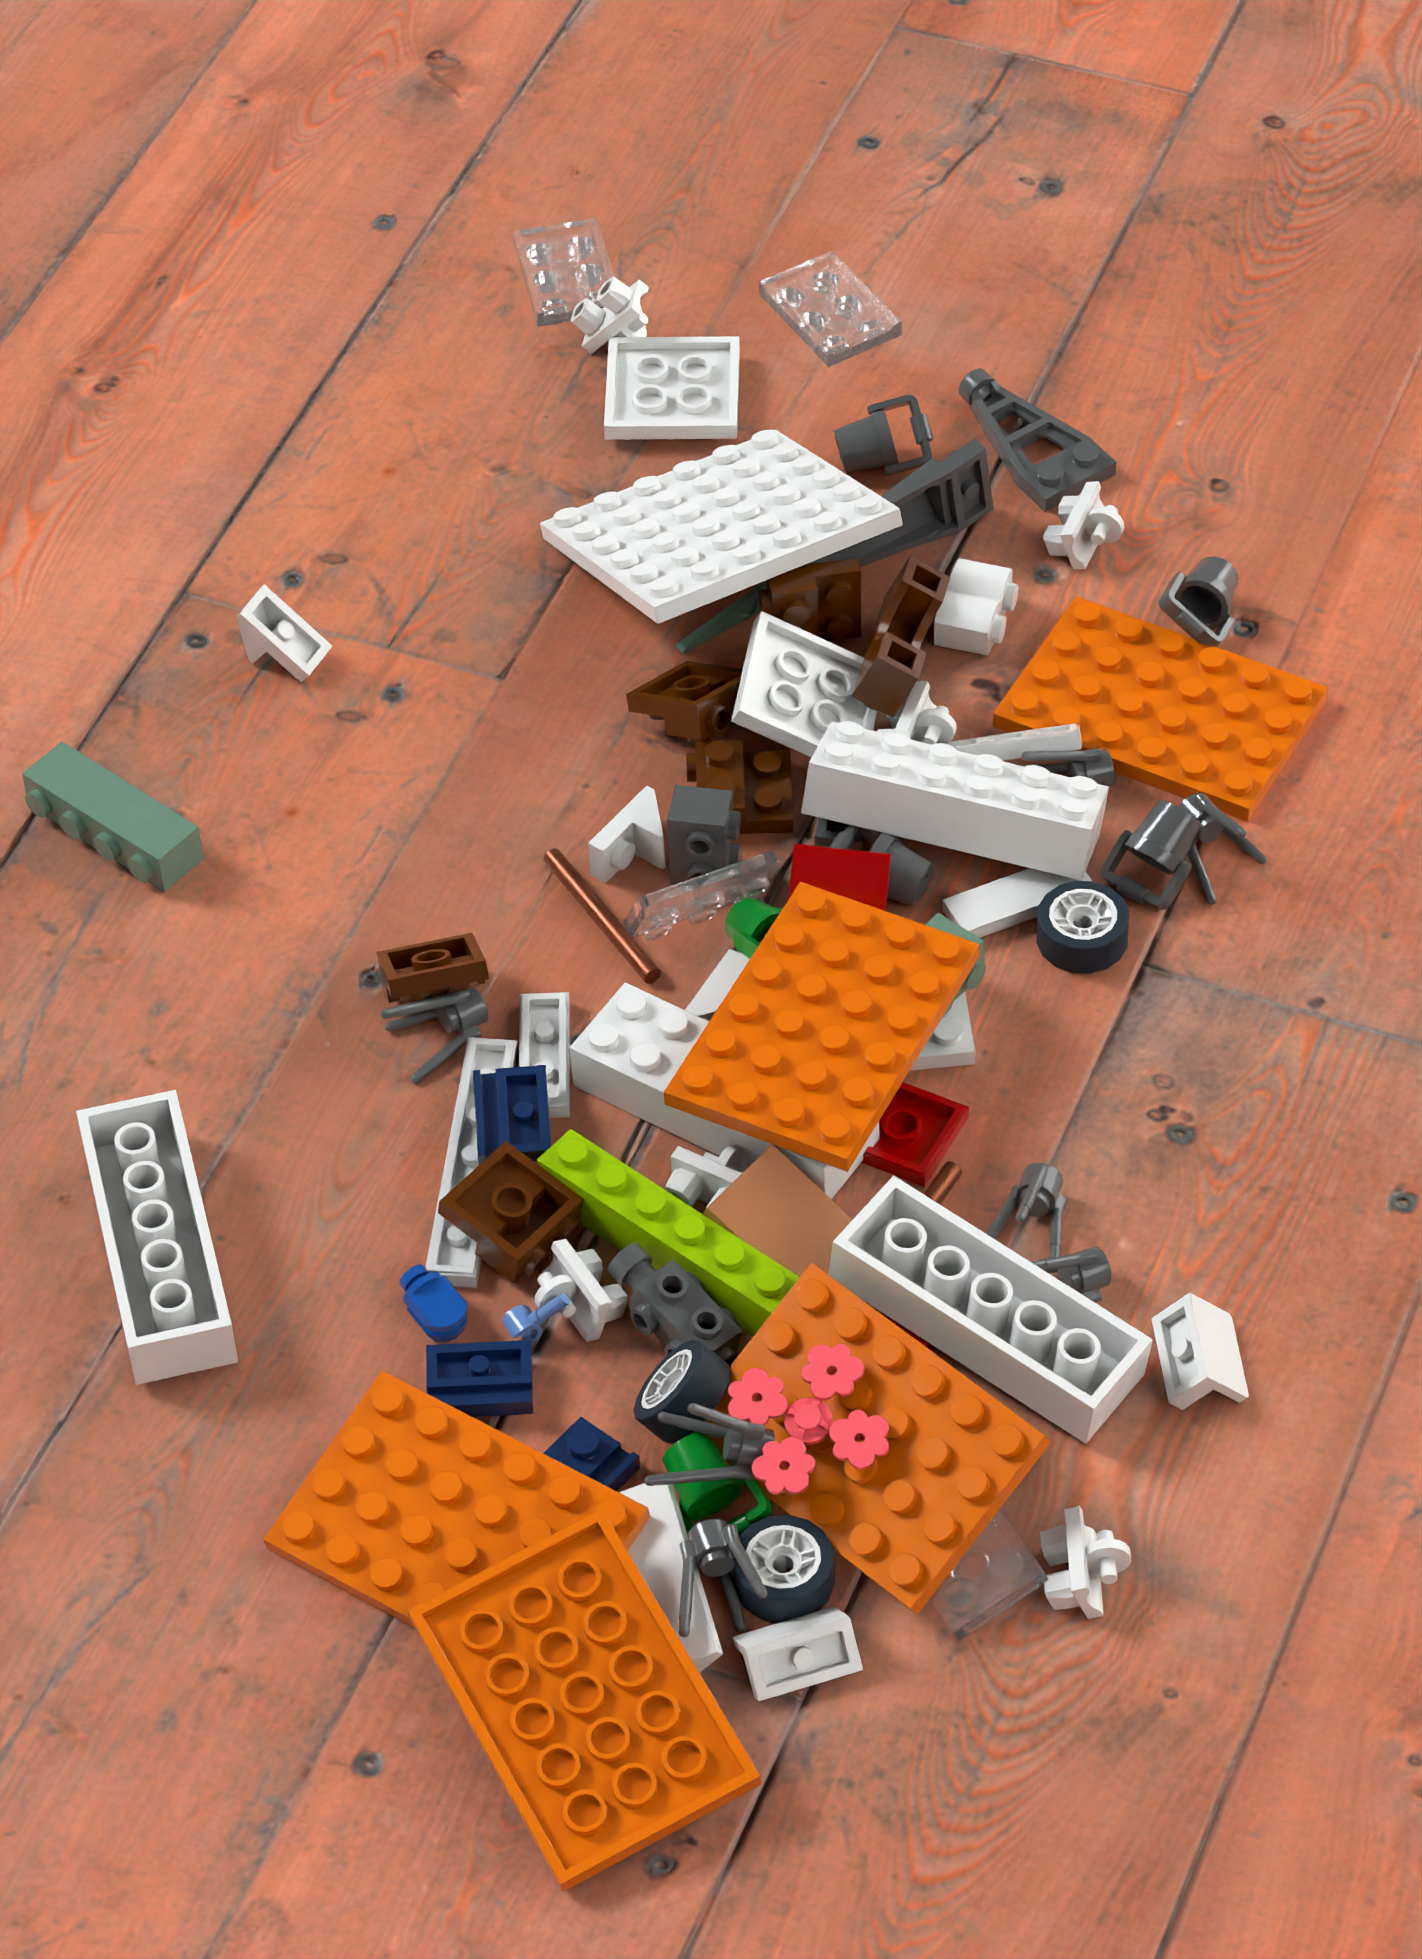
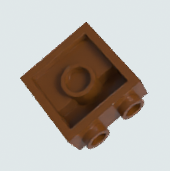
M858 558L807 564L766 580V589L759 590L760 610L826 641L861 637V569Z
M685 661L627 693L629 712L647 714L653 720L664 719L667 735L687 738V741L690 743H695V740H711L715 737V733L723 734L731 725H736L731 720L743 669Z
M743 739L695 740L696 753H686L687 782H696V787L731 790L733 794V811L741 812L739 834L793 832L790 750L743 752Z
M473 933L376 952L383 990L389 1003L397 1001L399 1005L424 1000L428 995L445 992V994H450L455 991H465L477 985L485 984V980L489 979L486 960Z
M505 1141L439 1201L438 1214L477 1242L475 1255L512 1283H515L524 1274L534 1278L543 1270L549 1260L550 1253L548 1251L551 1249L554 1241L567 1239L571 1244L576 1239L583 1226L580 1218L584 1198Z

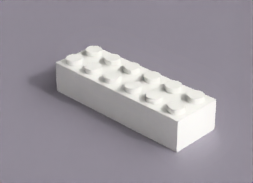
M831 721L809 762L801 813L1082 880L1100 836L1109 786L1097 784L1094 780L1083 776L1071 778L1050 773L1041 766L1028 765L1024 767L1003 762L1001 758L990 754L973 755L957 751L948 744L935 743L931 745L910 740L908 736L897 732L885 734L864 729L863 726L855 722L844 721L838 723Z
M624 983L569 1047L573 1086L718 1156L726 1147H734L742 1153L740 1166L747 1169L772 1144L667 1106L664 1102V1090L709 1021L628 983ZM879 1122L848 1172L779 1146H774L830 1199H833L863 1161V1154L867 1147H873L880 1139Z
M176 1090L76 1111L135 1384L139 1385L238 1363L232 1323Z
M894 1175L833 1241L828 1275L863 1301L1085 1444L1145 1375L1153 1339Z

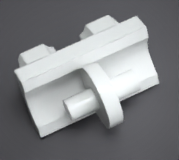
M612 276L599 289L596 298L597 301L605 306L601 309L587 298L578 303L574 308L571 322L585 333L581 347L592 354L609 341V337H647L645 325L648 323V317L642 312L640 298L648 292L649 287L640 280L628 287Z
M1099 481L1086 482L1081 494L1078 496H1063L1058 506V515L1062 525H1048L1043 535L1049 555L1068 556L1073 570L1086 569L1097 545H1101L1103 542H1116L1120 539L1125 528L1124 521L1118 514V509L1112 505L1105 506L1100 500L1099 492L1101 486Z
M917 681L895 716L891 718L887 715L892 728L895 729H878L877 732L885 734L897 732L908 736L910 740L932 745L953 740L957 726L954 719L949 715L947 707L942 705L936 706L930 700L928 694L930 685L928 681Z
M678 1146L671 1155L672 1174L665 1190L691 1207L697 1199L708 1203V1207L746 1170V1168L740 1166L742 1153L740 1150L728 1146L721 1152L719 1157L709 1152L701 1156Z
M567 1239L554 1241L551 1246L553 1259L537 1279L541 1287L535 1295L534 1302L540 1309L561 1293H565L569 1297L570 1303L557 1313L560 1312L564 1318H569L586 1342L600 1339L605 1322L623 1316L628 1296L619 1284L600 1286L599 1281L603 1273L602 1260L594 1249L575 1252Z
M1080 1506L1064 1509V1525L1040 1532L1041 1548L1049 1566L1069 1562V1570L1045 1575L1044 1588L1046 1598L1054 1610L1080 1606L1088 1619L1104 1616L1101 1581L1105 1584L1115 1583L1117 1581V1573L1129 1567L1131 1563L1130 1547L1125 1542L1114 1539L1113 1532L1110 1530H1101L1096 1535L1094 1529L1085 1526L1083 1510Z

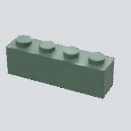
M62 741L22 773L26 791L25 801L34 814L41 818L47 817L61 826L70 837L74 839L80 838L94 847L106 860H114L130 870L133 876L143 883L149 882L165 892L204 859L199 827Z

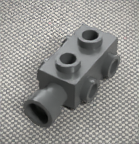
M632 1243L623 1248L610 1262L608 1272L622 1287L629 1286L633 1290L629 1308L631 1309L630 1317L636 1329L645 1336L654 1333L665 1345L664 1352L666 1356L681 1344L690 1340H697L711 1349L728 1363L730 1367L738 1357L736 1351L742 1334V1330L739 1328L734 1315L726 1308H720L705 1292L700 1280L694 1274L685 1272L674 1259L656 1270L651 1265L652 1257L638 1243Z

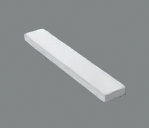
M468 1037L426 1262V1269L429 1273L439 1272L442 1276H446L453 1286L477 1288L482 1260L475 1255L477 1242L438 1214L439 1201L479 1166L473 1070H480L481 1074L496 1073L495 1069L516 1067L518 1056L517 1040Z

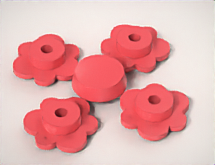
M837 1344L832 1349L826 1345H816L808 1352L809 1364L802 1368L801 1375L806 1383L811 1384V1392L815 1398L797 1400L789 1408L785 1396L782 1395L784 1391L783 1381L777 1377L768 1379L767 1373L759 1368L746 1371L742 1377V1382L735 1381L728 1388L729 1396L732 1399L728 1405V1412L732 1417L743 1421L749 1420L750 1423L766 1425L769 1418H779L785 1414V1428L791 1437L783 1440L781 1444L776 1441L765 1443L762 1448L763 1455L756 1458L752 1464L754 1477L761 1482H766V1489L771 1494H780L784 1489L791 1494H799L807 1489L809 1485L808 1474L815 1469V1460L811 1455L806 1454L805 1445L818 1444L828 1434L835 1443L833 1446L834 1457L840 1461L849 1459L851 1466L858 1470L870 1468L875 1461V1456L882 1457L889 1451V1443L885 1439L889 1433V1425L885 1418L878 1415L867 1418L864 1411L854 1410L849 1414L848 1420L839 1419L833 1422L830 1408L821 1401L833 1398L836 1393L842 1397L849 1396L854 1390L853 1382L860 1380L864 1374L862 1361L857 1357L850 1356V1349L844 1344ZM783 1467H788L787 1470H781Z

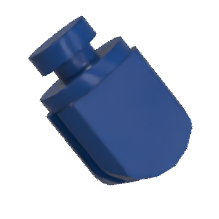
M422 1264L411 1267L402 1275L399 1284L406 1292L403 1297V1301L408 1307L406 1310L426 1335L435 1342H448L457 1338L467 1325V1302L448 1278L442 1276L439 1272L429 1273Z

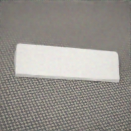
M643 1483L619 1492L648 1507L651 1516L628 1550V1553L700 1673L723 1655L696 1565L694 1570L690 1633L687 1637L679 1635V1609L683 1567L679 1544L689 1540L673 1485L647 1486Z

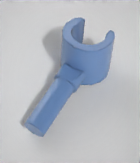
M561 1293L533 1312L526 1305L515 1306L504 1315L502 1323L512 1338L521 1336L523 1340L535 1342L542 1335L543 1330L540 1325L570 1303V1299L565 1293Z

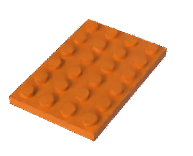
M1076 596L993 712L992 726L1012 733L1077 723V725H1080L1082 746L1081 749L1072 751H1084L1095 748L1100 750L1106 749L1112 758L1114 772L1185 799L1190 795L1203 793L1225 814L1248 822L1326 703L1328 687L1225 649L1200 644L1189 636Z
M800 882L664 1090L665 1105L848 1172L980 957L979 943Z
M811 1263L731 1364V1377L728 1388L735 1381L742 1382V1377L746 1371L759 1368L767 1373L768 1379L777 1377L783 1381L784 1391L782 1395L785 1396L789 1408L797 1400L815 1398L811 1392V1384L806 1383L801 1375L802 1368L809 1364L808 1352L812 1347L826 1345L832 1349L837 1344H844L850 1349V1356L857 1357L862 1361L864 1374L860 1380L853 1382L854 1390L849 1396L842 1397L836 1393L833 1398L821 1401L830 1408L833 1422L839 1419L848 1420L849 1414L854 1410L864 1411L867 1418L873 1415L885 1418L889 1425V1433L885 1438L889 1443L888 1453L882 1457L875 1456V1461L870 1468L858 1470L851 1466L849 1459L840 1461L834 1457L833 1446L835 1443L828 1434L818 1444L805 1445L806 1454L811 1455L815 1460V1469L808 1474L809 1485L802 1493L791 1494L784 1489L782 1493L774 1495L767 1491L766 1482L757 1481L768 1499L789 1515L807 1519L822 1529L837 1553L918 1615L1048 1448L1051 1441L1031 1424L815 1264ZM728 1388L714 1409L729 1415L728 1405L732 1400L729 1396ZM785 1414L779 1418H769L768 1423L765 1425V1428L774 1430L775 1441L779 1444L786 1438L791 1437L785 1428ZM705 1420V1422L716 1424L711 1421ZM710 1436L723 1452L725 1439ZM783 1467L781 1470H787L788 1467Z
M381 1371L263 1538V1541L270 1551L414 1627L407 1610L601 1508L627 1551L651 1516L648 1507Z
M602 1508L407 1610L412 1624L562 1892L762 1784L761 1776Z

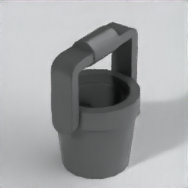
M905 395L872 404L867 407L868 414L871 416L833 430L845 473L885 467V475L890 476L920 468L932 459L929 442L933 440V435L926 413L921 414L918 401L913 395ZM909 405L912 415L909 418L916 444L920 445L923 457L898 463L894 442L884 411Z
M1213 556L1200 560L1187 576L1179 571L1170 580L1159 599L1161 610L1198 643L1218 646L1225 639L1235 621L1229 613L1232 610L1233 597L1238 585L1236 569L1225 559Z
M1159 799L1134 833L1125 830L1121 834L1101 868L1102 876L1110 884L1116 886V893L1141 906L1148 903L1160 910L1169 908L1191 871L1192 864L1185 861L1201 822L1174 804ZM1127 850L1149 865L1172 876L1161 897L1151 893L1150 888L1127 876L1121 877L1114 873Z
M849 825L845 832H840L836 836L830 847L851 849L855 844V838L859 836L863 840L874 844L870 852L892 854L888 899L912 907L918 904L930 881L934 867L933 862L902 845L901 839L895 835Z

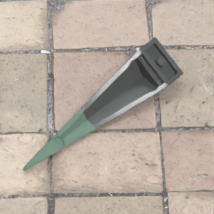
M973 439L960 449L952 451L941 462L932 458L881 495V497L900 508L902 526L808 564L858 558L860 567H863L888 556L961 532L994 509L986 448ZM766 581L758 584L675 646L682 653H687L760 613L759 590L766 589Z

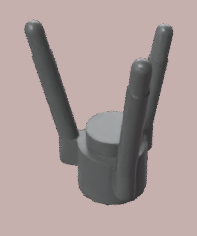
M1106 749L1025 751L1021 756L1025 761H1068L1036 766L1044 767L1054 774L1068 772V777L1071 778L1075 776L1087 777L1094 780L1097 784L1110 787L1114 784V766L1112 758Z
M1203 793L1190 795L1179 805V808L1201 822L1194 841L1212 842L1223 832L1258 863L1264 864L1266 862V856L1245 838V829L1218 809L1207 795ZM1193 841L1188 856L1208 904L1213 905L1216 903V897Z
M475 988L384 1009L380 1013L383 1019L404 1016L386 1023L385 1030L388 1032L438 1017L446 1032L451 1033L455 1031L460 1034L411 1075L410 1080L412 1083L420 1082L464 1046L468 1041V1037H481V1031L478 1026L488 1021V1011L485 1002Z
M1032 1163L1028 1165L1024 1170L1019 1185L1012 1187L1008 1200L985 1234L996 1239L1017 1206H1019V1210L1016 1214V1220L1020 1223L1025 1221L1027 1215L1040 1217L1050 1212V1258L1059 1257L1062 1236V1214L1067 1203V1199L1059 1194L1063 1184L1061 1173L1053 1166L1045 1163Z
M1096 1246L1070 1255L1030 1261L1049 1274L1058 1272L1061 1282L1093 1302L1101 1301L1099 1289L1111 1283V1269L1107 1257Z
M696 1403L689 1404L688 1411L716 1424L667 1412H660L658 1414L660 1422L725 1439L723 1458L731 1460L733 1466L648 1475L644 1480L647 1486L733 1478L752 1481L754 1477L752 1473L754 1460L763 1455L762 1448L765 1443L775 1441L774 1430L765 1428V1425L746 1422Z
M709 1519L697 1523L689 1531V1540L679 1544L683 1559L679 1635L687 1637L690 1633L695 1565L702 1569L703 1574L706 1576H720L736 1630L739 1633H743L746 1631V1623L731 1574V1570L734 1567L733 1558H736L759 1598H765L767 1590L740 1542L736 1525H729L727 1521L722 1519Z

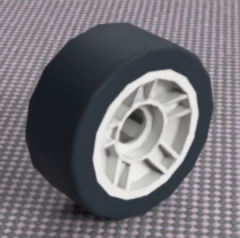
M1073 881L1061 884L1048 892L1038 906L1036 943L1042 956L1057 968L1071 973L1089 974L1105 970L1119 961L1127 949L1129 909L1123 897L1108 886L1093 881Z
M690 1340L681 1344L656 1366L643 1384L634 1406L635 1419L663 1442L674 1444L692 1434L694 1431L660 1422L658 1414L660 1412H667L705 1422L704 1418L691 1414L688 1411V1405L696 1403L706 1408L715 1409L729 1385L731 1377L729 1364L701 1341Z
M791 1515L769 1516L751 1524L739 1536L742 1546L767 1590V1596L759 1598L734 1557L733 1581L739 1601L745 1609L758 1618L780 1623L817 1612L829 1601L835 1586L834 1551L827 1535L818 1526L807 1519ZM788 1568L792 1569L790 1572L780 1573V1572H786V1570H787Z

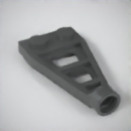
M978 368L969 372L961 381L959 395L971 405V411L1016 485L1044 512L1059 505L1063 496H1076L1080 494L1086 482L1099 481L1101 483L1116 475L1117 462L1089 436L1004 389L984 369ZM1013 414L1029 423V425L1008 435L997 422ZM1041 438H1046L1064 449L1036 465L1032 464L1022 451V448Z

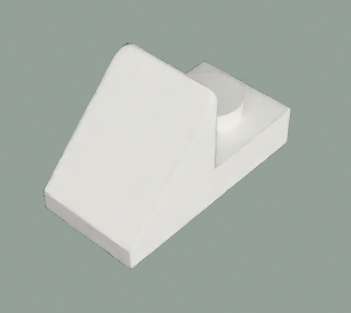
M265 584L259 588L236 617L250 663L253 664L263 654L268 652L300 682L304 681L332 648V645Z
M646 786L588 843L591 876L606 884L619 870H624L629 866L634 855L661 869L666 868L664 835L653 788Z

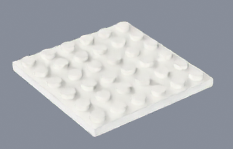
M777 430L757 432L752 436L751 440L736 446L726 445L719 447L713 451V455L698 461L681 462L675 465L670 472L657 477L647 476L640 478L634 482L632 487L619 492L602 493L594 498V502L578 508L561 509L554 514L553 518L540 522L544 540L657 624L903 525L900 508Z

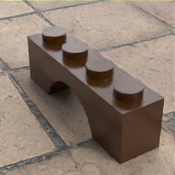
M910 555L885 594L852 697L858 699L872 710L880 711L891 718L895 716L919 679L927 654L920 650V646L931 622L943 603L950 576Z

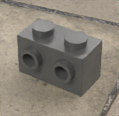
M675 785L667 817L670 885L702 890L727 891L731 872L739 873L742 861V844H736L734 840L739 838L741 812L733 811V794L731 790Z

